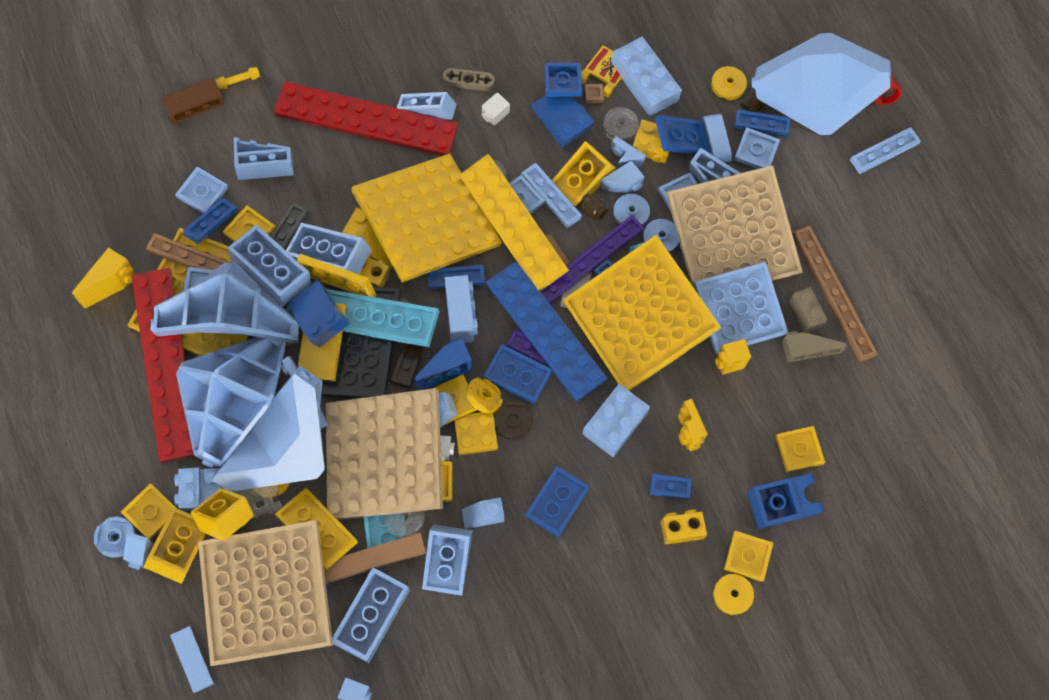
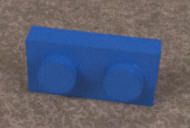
M652 474L650 495L689 500L692 479Z

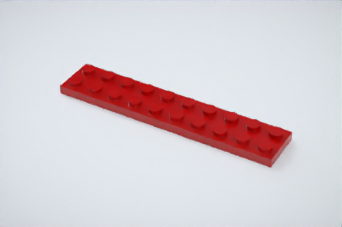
M284 81L274 110L275 116L441 156L450 154L458 129L457 122Z
M169 267L131 275L159 462L194 456L176 376L179 366L182 362L186 361L182 334L156 336L151 331L154 307L175 296L172 270Z

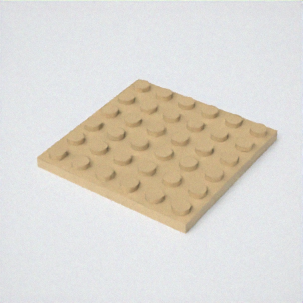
M773 165L666 193L689 279L694 289L693 283L695 281L766 262L772 281L803 273Z
M433 388L326 403V421L329 424L326 426L327 510L337 520L443 509L438 389Z
M317 520L232 535L224 541L218 538L198 541L210 666L333 646Z

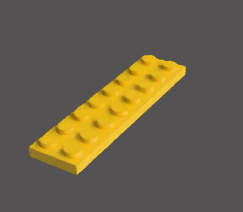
M489 154L460 174L462 181L520 267L537 287V290H543L569 271Z

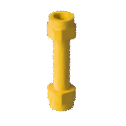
M257 67L248 68L247 72L228 78L222 76L215 80L218 89L221 90L227 89V85L249 78L255 80L260 77Z

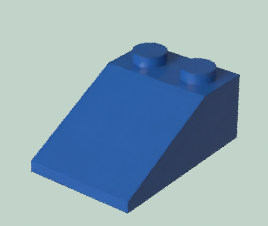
M544 96L531 104L532 109L562 149L590 131L594 124L587 111L572 97Z
M318 279L288 303L302 331L309 341L319 348L350 324Z
M463 339L449 341L415 377L417 391L429 389L471 372V357Z

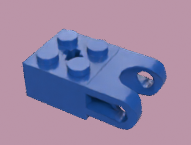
M814 474L784 479L748 490V497L758 529L824 512L825 509L821 502L811 503L804 496L805 488L816 482Z

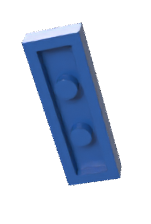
M737 109L734 128L745 130L747 127L761 133L787 137L789 134L790 118Z
M221 198L186 227L183 233L190 240L199 244L235 214L237 208L224 198Z
M483 265L440 268L427 273L429 290L445 288V277L468 275V281L472 282L473 286L485 285Z

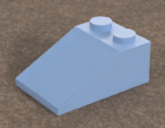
M433 524L429 532L422 589L462 596L473 530Z

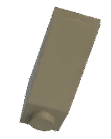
M797 331L787 333L782 340L787 363L839 354L847 347L846 343L805 332L797 333Z

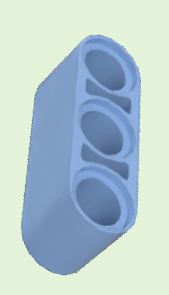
M722 115L703 116L702 121L711 151L710 154L722 162H731L732 153Z

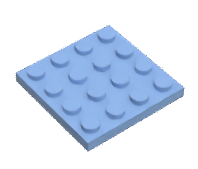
M766 262L693 283L696 292L721 326V329L710 336L716 355H718L724 344L745 339L747 346L788 333Z

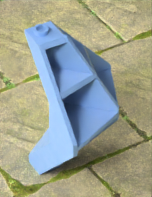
M821 33L757 67L755 77H752V88L756 90L757 99L819 135H831L890 88L891 63L890 60L833 33Z
M223 263L191 288L154 307V319H151V331L156 336L204 332L244 334L289 343L299 342V324L297 320L279 305L237 263Z
M256 337L181 363L176 376L194 456L203 460L202 464L210 468L222 466L269 407L275 395L286 342Z
M299 366L274 395L269 407L228 457L213 478V481L232 492L317 479L325 469L320 428L322 380L312 375L302 366Z

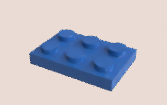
M663 115L655 118L663 151L696 155L699 149L702 148L708 153L711 152L703 121Z
M501 344L483 379L490 380L495 385L535 404L553 370Z
M556 466L525 514V517L559 538L590 489V486Z

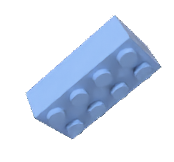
M643 36L613 51L611 63L620 73L622 80L649 117L679 101L682 89Z
M301 223L286 252L296 261H298L299 255L302 254L359 274L372 249L361 237Z
M255 225L228 247L230 259L237 263L282 307L311 284L309 271L258 225Z
M372 568L332 638L333 644L369 664L410 591L409 587Z

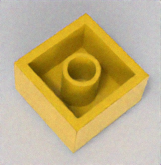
M223 488L219 489L191 511L199 531L222 541L231 537L236 530L246 525L254 517L246 497Z

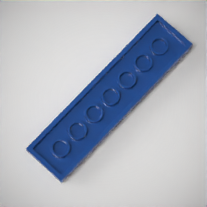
M516 261L486 281V286L576 402L607 381V377Z

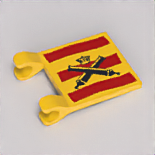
M602 46L587 67L581 72L582 84H585L589 76L592 75L606 83L607 85L603 90L604 97L609 98L614 88L622 79V76L611 63L613 51Z

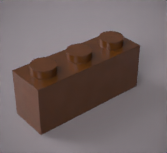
M214 78L205 79L198 84L187 86L180 91L172 92L162 97L173 124L224 105Z

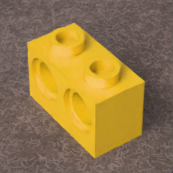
M368 256L359 275L367 277L372 287L383 288L390 275V269L384 261H376ZM375 272L382 273L380 276H373Z
M745 339L724 344L721 347L715 363L717 368L721 369L722 375L745 368L751 358Z
M688 510L682 515H677L676 512L665 514V517L661 520L665 545L704 539L707 536L703 512ZM688 521H695L698 528L692 529ZM669 524H676L678 526V531H671L669 529Z

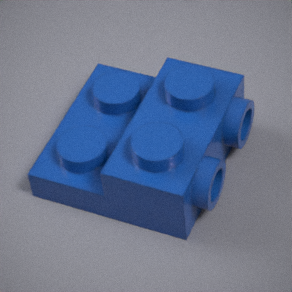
M545 63V96L582 97L581 63Z

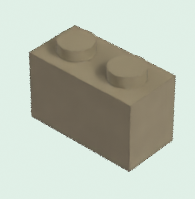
M811 287L792 295L789 303L803 331L809 333L822 328L827 318Z

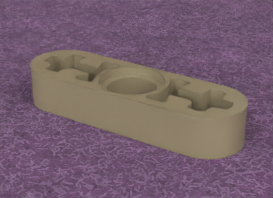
M448 68L443 73V81L449 87L490 91L494 88L495 78L488 72ZM470 76L474 81L467 83L464 81V78ZM486 79L489 80L488 84H484Z

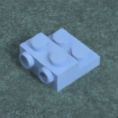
M198 467L178 469V474H175L174 477L175 486H179V494H175L174 497L175 506H179V509L184 512L192 511L222 487L213 481L220 468L200 469Z

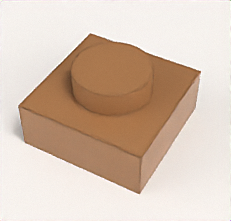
M585 84L586 104L604 103L603 84Z

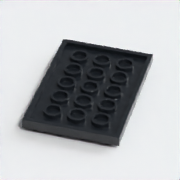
M326 285V289L347 292L339 288ZM373 287L377 294L376 298L400 302V288ZM343 331L335 381L322 380L321 396L367 398L386 395L394 341Z

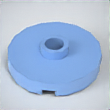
M636 194L621 196L614 205L613 216L615 221L620 225L633 215L642 225L646 224L650 215V207L647 201Z
M656 219L646 226L643 232V242L657 235L669 253L673 252L678 246L679 239L673 222L666 219Z
M118 516L109 517L97 526L94 533V544L105 556L111 558L121 557L124 555L127 533L136 534L134 526L125 518ZM119 535V539L113 541V537Z

